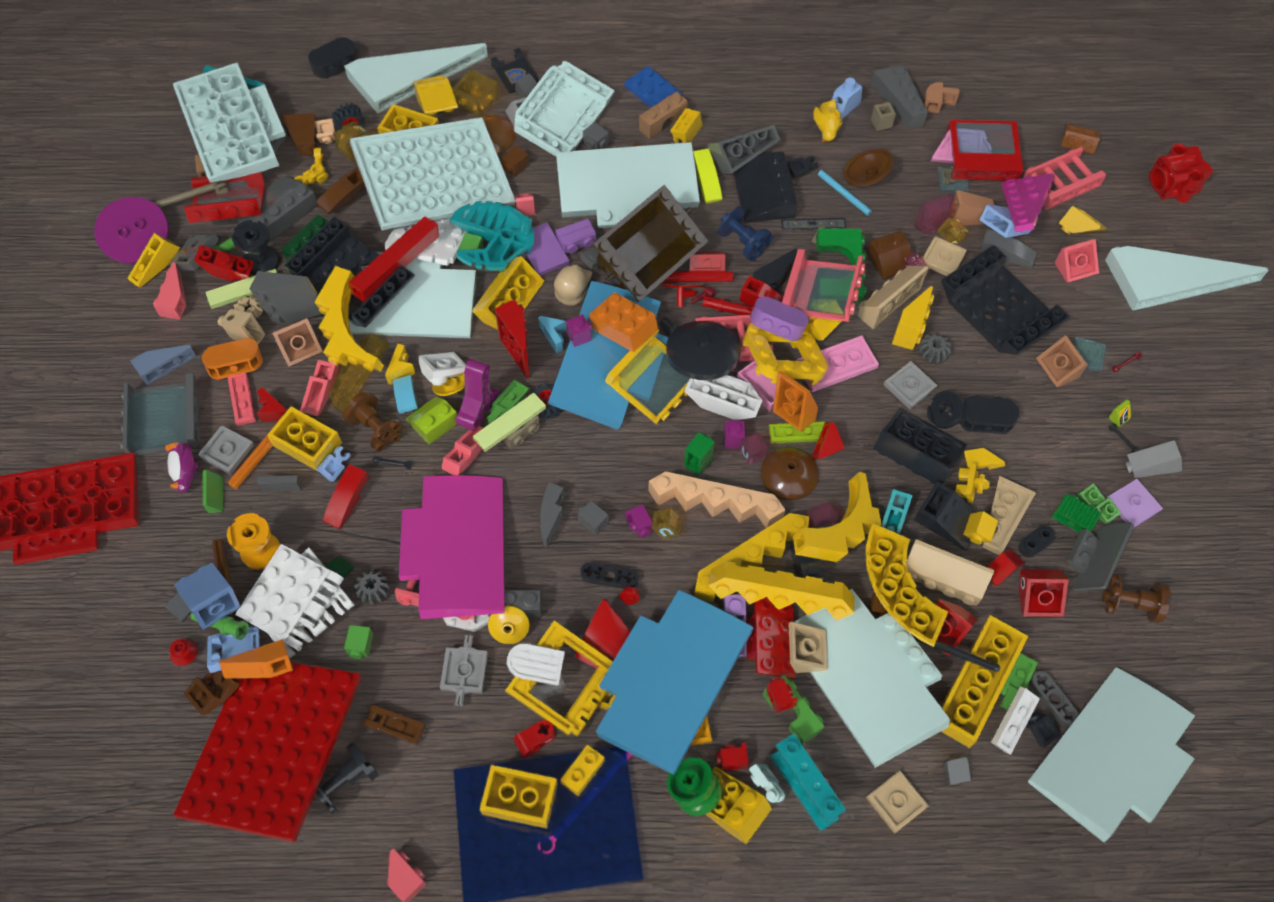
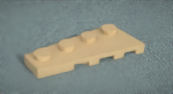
M999 476L990 516L998 520L992 541L983 543V548L997 555L1004 552L1034 499L1036 492Z

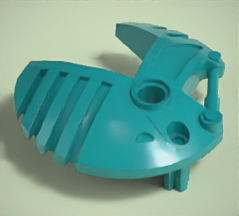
M477 201L473 205L469 203L454 211L450 219V223L470 234L482 236L483 240L490 242L485 249L457 250V258L471 267L472 263H474L477 269H482L483 265L486 270H499L503 272L507 268V264L523 253L529 254L532 252L534 244V231L531 226L532 219L524 216L520 211L507 204L503 206L500 202L494 204L492 201H486V203ZM515 251L514 254L507 259L510 252Z

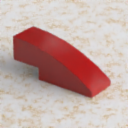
M348 465L329 501L322 520L324 523L339 530L341 529L359 501V493L369 479L366 471L353 465Z

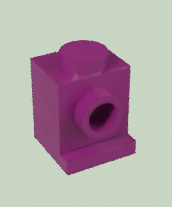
M643 504L625 512L626 523L629 524L633 533L636 532L638 537L645 538L653 532V522Z

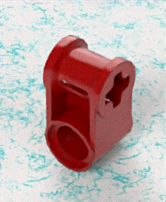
M540 720L528 729L519 732L514 736L513 741L523 758H527L552 742L555 738V730L551 722ZM545 728L548 730V734L545 735L541 730Z

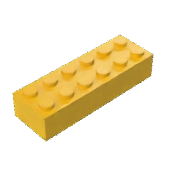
M991 615L988 617L969 653L999 664L1000 670L994 672L966 660L964 661L941 705V708L950 719L948 728L942 730V733L968 748L977 741L1028 638L1026 634Z

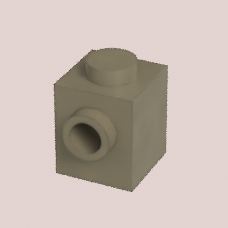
M890 102L877 104L873 107L871 121L876 131L892 128L896 113Z

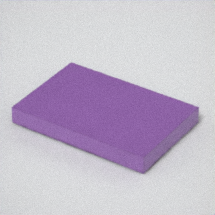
M544 223L534 227L532 252L529 254L524 253L532 268L541 276L569 265V259L549 224Z

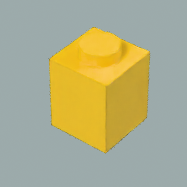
M984 511L972 513L963 535L970 538V541L975 544L991 542L998 520Z

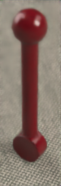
M1136 352L1133 357L1118 366L1114 365L1112 371L1118 372L1120 368L1133 360H1139L1142 357V353Z

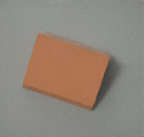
M308 318L272 332L288 367L323 352Z
M1066 335L1036 358L1056 387L1080 378L1088 365Z

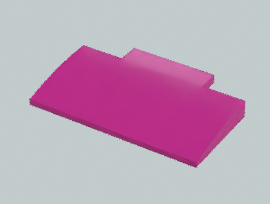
M463 475L423 476L422 508L402 509L400 581L420 579L418 611L421 619L505 613L502 478Z

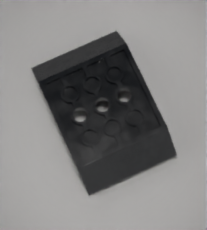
M334 216L284 266L292 275L308 277L319 294L335 266L349 270L354 276H357L363 270L361 266L370 264L379 254L350 234L348 226ZM400 265L365 302L351 294L348 312L349 321L355 326L366 328L412 281L415 274Z
M993 245L944 277L941 282L949 304L998 352L1018 355L1064 323L1070 316L1058 305L1051 309L1046 307L1002 265L1006 256ZM1009 297H1015L1018 301H1012ZM1000 305L1005 310H999L996 306ZM984 314L990 315L992 319H986Z

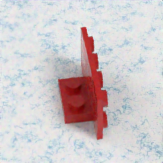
M767 597L754 602V615L746 620V623L753 627V631L746 642L747 660L756 661V674L775 677L785 675L786 678L790 679L796 677V673L790 663L789 623L794 622L793 603L778 610Z

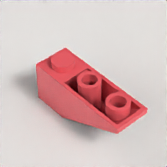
M172 262L170 269L167 270L166 279L161 284L160 293L154 301V308L160 317L181 320L186 308V299L181 273L176 263Z

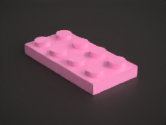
M859 336L821 350L828 364V369L823 379L817 385H811L808 379H805L811 392H815L877 369L879 363L863 336ZM801 357L796 359V361H804V359Z

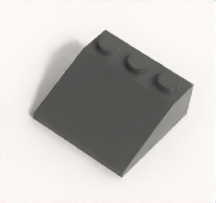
M258 271L249 288L270 319L275 323H292L322 314L314 303L319 294L306 276Z

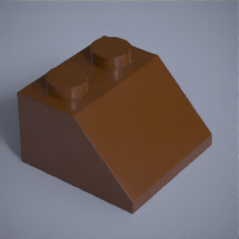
M901 230L870 241L866 254L883 280L894 277L899 270H904L908 266H914L910 243Z

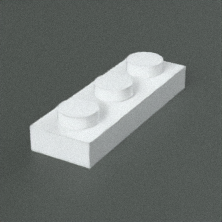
M1020 687L991 743L1011 755L1040 698L1028 689Z

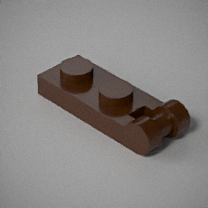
M375 705L370 706L368 710L370 713L368 718L364 719L362 726L418 745L426 726L425 723ZM377 716L382 717L379 723L375 722Z

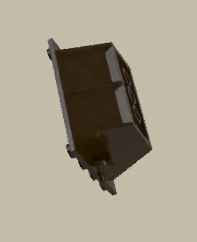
M663 185L595 241L592 245L598 251L597 263L607 275L605 281L607 283L612 281L616 287L629 290L637 302L646 297L708 242L704 234L688 216L693 211L692 208L688 207L684 210L668 188Z

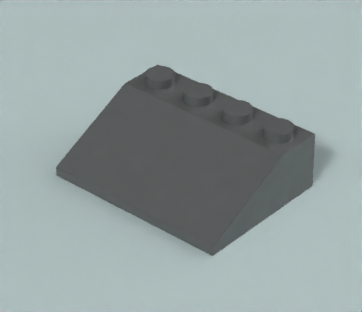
M284 175L265 189L261 215L233 219L239 224L247 220L264 223L270 234V242L318 205L316 204L317 201L313 191L303 183Z

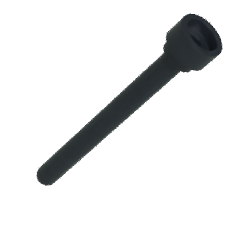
M912 635L917 643L920 642L930 647H933ZM936 640L933 647L991 671L998 672L1000 670V665L938 640Z

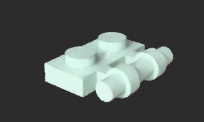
M755 764L749 769L752 773L751 779L758 787L761 786L766 789V798L769 802H782L785 799V793L778 784L779 781L767 764Z

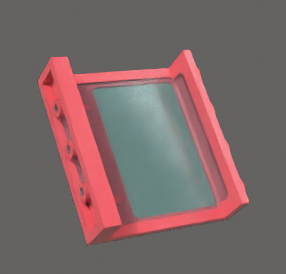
M798 249L782 303L803 311L807 317L849 322L850 315H854L855 311L854 301L858 300L859 290L857 288H861L862 277L860 276L865 273L866 265L863 264V256L858 257L857 265L806 260L805 250Z

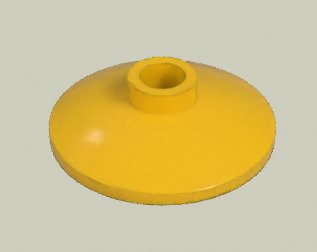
M464 373L453 378H447V382L442 385L432 384L433 392L439 396L456 394L465 387Z
M506 605L505 613L490 615L488 629L492 637L498 642L515 644L526 637L529 631V619L520 608ZM510 626L512 629L506 630L504 627Z

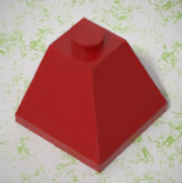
M939 599L935 605L947 611L948 614L937 640L957 647L978 619L963 607Z

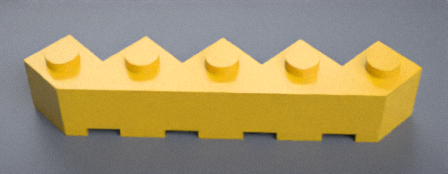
M789 513L698 572L694 597L702 601L714 603L715 592L708 586L711 569L727 561L735 562L736 566L748 568V565L761 567L763 555L782 558L786 541L791 542L793 536L804 527L808 528L809 516Z
M729 561L711 569L708 586L720 599L738 591L749 604L767 597L778 610L796 602L807 615L826 608L836 621L854 613L855 596L841 582L835 581L832 584L822 582V579L806 576L805 578L793 576V573L783 571L773 573L764 571L765 568L748 565V568L736 566L735 562Z

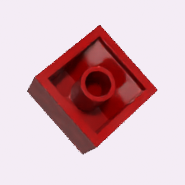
M1021 569L1018 588L1023 616L1064 617L1069 579L1061 570Z

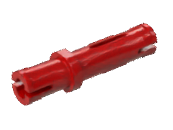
M706 295L702 307L718 310L717 312L724 311L736 315H751L754 308L725 301L724 298L716 299Z

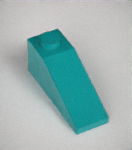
M892 489L881 527L900 535L913 495Z

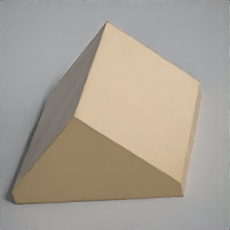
M790 622V663L795 673L828 670L826 630Z

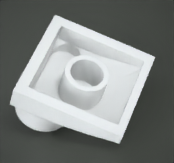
M454 352L419 355L421 372L433 385H442L447 382V378L456 377L465 371L466 364Z

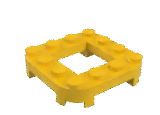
M753 323L749 324L742 344L749 347L757 364L755 372L758 376L763 374L772 379L771 383L773 384L777 383V376L780 370L792 379H808L811 385H817L823 379L828 369V364L814 337L809 333L808 327L805 328L799 340L790 341L753 325ZM768 341L790 342L792 348L799 349L804 361L776 360Z

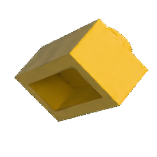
M587 745L562 777L561 784L579 797L605 762V757Z

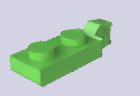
M513 380L492 404L491 414L487 417L488 423H492L520 403L529 394L530 389L517 380Z
M1022 653L1019 654L1000 694L1004 695L1000 707L1008 710L1019 688H1027L1038 664L1037 661Z

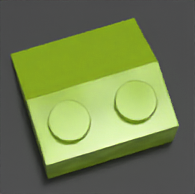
M434 397L409 415L406 421L430 445L457 425V412L445 399Z

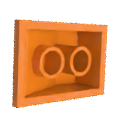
M780 370L777 376L773 412L802 432L816 421L818 406L808 389Z

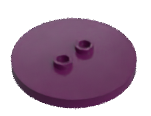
M139 197L121 198L110 203L100 212L94 227L95 239L102 252L110 259L122 264H136L154 233L167 239L169 237L168 221L162 210L153 202Z

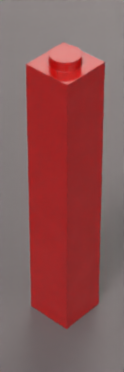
M424 216L349 282L351 293L365 302L400 265L406 267L440 237L438 224Z

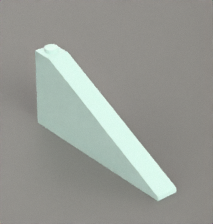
M485 43L362 58L346 65L345 70L348 79L378 114L390 108L392 104L396 105L415 95L413 81L440 75H446L448 78L487 58V47Z
M1131 246L1115 247L1110 250L1105 259L1132 311L1261 281L1268 272V269L1265 267Z

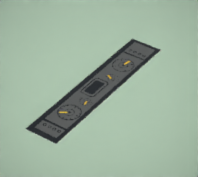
M845 218L781 219L782 230L818 229L820 226H824L827 229L846 228Z

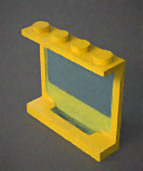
M659 330L634 352L629 351L608 373L605 379L608 385L655 424L661 419L665 421L671 413L669 410L672 407L675 409L682 400L680 398L683 395L685 397L688 395L685 392V388L690 378L678 373L668 362L666 346L656 338Z

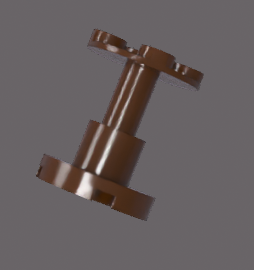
M363 391L355 395L349 401L351 405L348 409L344 408L342 416L348 424L357 425L362 423L365 427H371L375 431L370 440V446L377 452H381L391 442H397L400 439L401 421L391 419L383 423L379 419L380 414L375 410L378 405V399L372 392Z
M1112 574L1108 589L1104 590L1102 594V601L1106 602L1105 612L1114 614L1119 603L1125 602L1134 604L1135 609L1147 611L1149 622H1163L1169 610L1170 604L1166 603V596L1170 597V588L1168 584L1156 582L1150 591L1138 589L1136 592L1122 590L1121 576Z

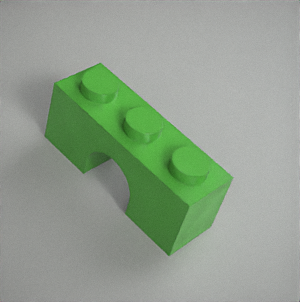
M784 675L781 678L785 680L786 684H790L793 691L792 698L796 697L798 700L796 706L792 708L797 714V719L790 724L788 730L792 734L794 733L800 743L804 745L824 728L823 720L818 713H814L810 709L808 700L804 696H800L796 691L795 683ZM765 688L762 695L769 703V705L772 707V704L770 702V699Z

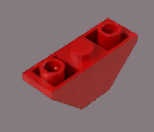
M203 245L199 246L194 261L210 275L227 281L249 278L254 265L253 261Z

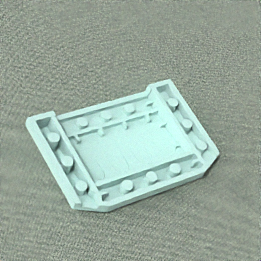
M567 61L562 62V65L557 67L554 65L548 69L516 111L514 131L556 156V152L574 151L583 139V130L598 119L610 102L615 90Z

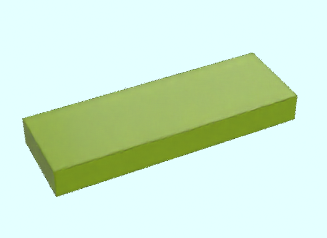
M825 421L813 422L802 432L789 423L769 424L770 444L817 442Z

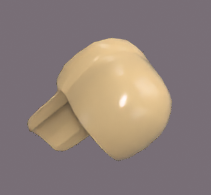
M577 265L564 267L554 281V292L558 301L569 306L581 303L586 297L592 272Z

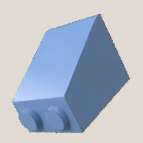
M213 563L200 567L193 574L181 578L179 582L174 584L179 595L203 630L240 608L233 589Z

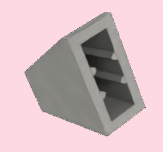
M1175 440L1127 454L1128 461L1125 462L1128 472H1133L1134 478L1183 471L1182 458Z

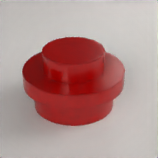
M625 587L620 593V599L627 605L636 604L640 600L639 591L634 587Z

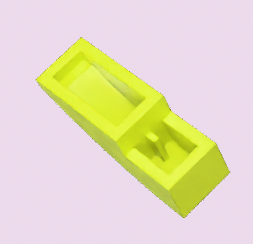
M709 148L693 151L696 177L705 203L721 201L722 194Z

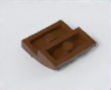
M222 670L213 673L209 671L204 679L196 677L184 695L196 710L205 716L229 698L240 684L235 678H224Z

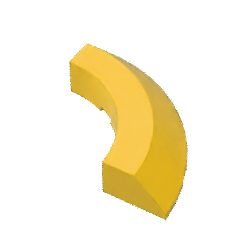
M873 523L867 538L865 558L867 572L874 592L887 612L904 629L921 641L934 647L948 612L932 603L926 596L923 597L916 589L917 586L906 565L910 539Z

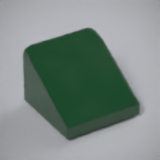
M340 556L325 565L328 570L335 572L344 579L355 568Z

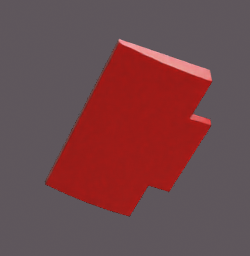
M135 453L0 476V551L13 549L12 562L15 565L97 551L99 533L139 526V495Z

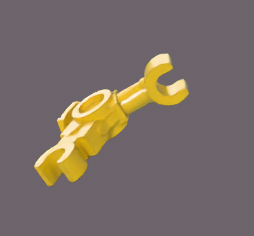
M314 148L315 164L311 166L310 170L302 173L303 176L295 177L294 180L302 182L307 186L315 181L322 184L328 179L329 174L325 172V168L322 165L324 155L321 153V148Z

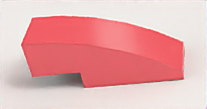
M317 361L314 375L310 376L300 409L302 413L320 416L334 387L340 369L339 366L330 362Z
M478 426L475 431L468 430L455 442L454 449L443 457L442 470L454 476H460L482 450L473 439V436L481 431L483 427Z

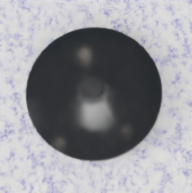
M693 321L679 326L670 334L666 344V356L670 365L683 376L696 380H713L729 374L737 366L741 353V346L737 336L727 327L711 321Z

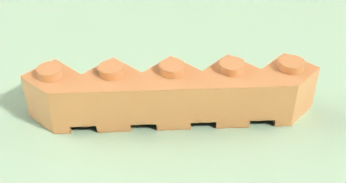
M664 472L649 480L648 491L658 505L676 497L685 512L702 502L712 517L729 508L739 523L756 514L766 528L783 518L785 514L784 507L773 494L670 472Z

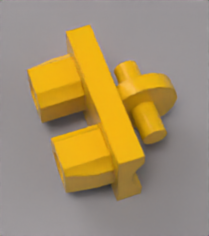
M971 463L970 468L959 469V480L968 482L967 485L957 484L956 493L962 498H967L968 503H974L976 489L977 493L982 494L983 490L988 489L990 486V482L985 479L984 474H980L978 478L976 463Z

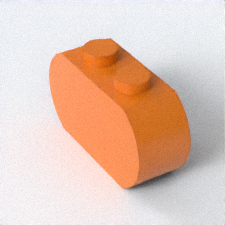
M244 338L207 348L202 354V362L208 375L213 379L219 380L256 371L263 363V356L255 340Z

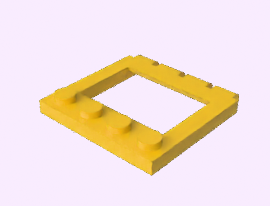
M553 621L536 646L559 650L563 643H566L598 666L566 716L562 717L530 694L537 681L515 676L505 692L545 720L551 722L552 725L566 735L572 733L575 736H579L586 725L580 719L581 716L589 720L598 707L592 699L601 702L607 693L600 689L599 685L613 661L556 621Z

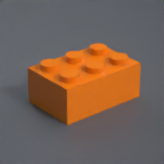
M615 292L589 314L594 331L632 352L658 330L654 313Z

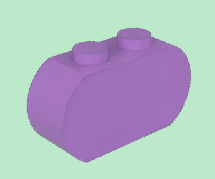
M769 297L758 298L750 315V320L756 327L790 341H796L802 337L809 321L803 311Z

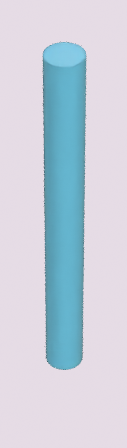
M823 170L819 171L818 176L864 214L868 216L872 212L871 209Z

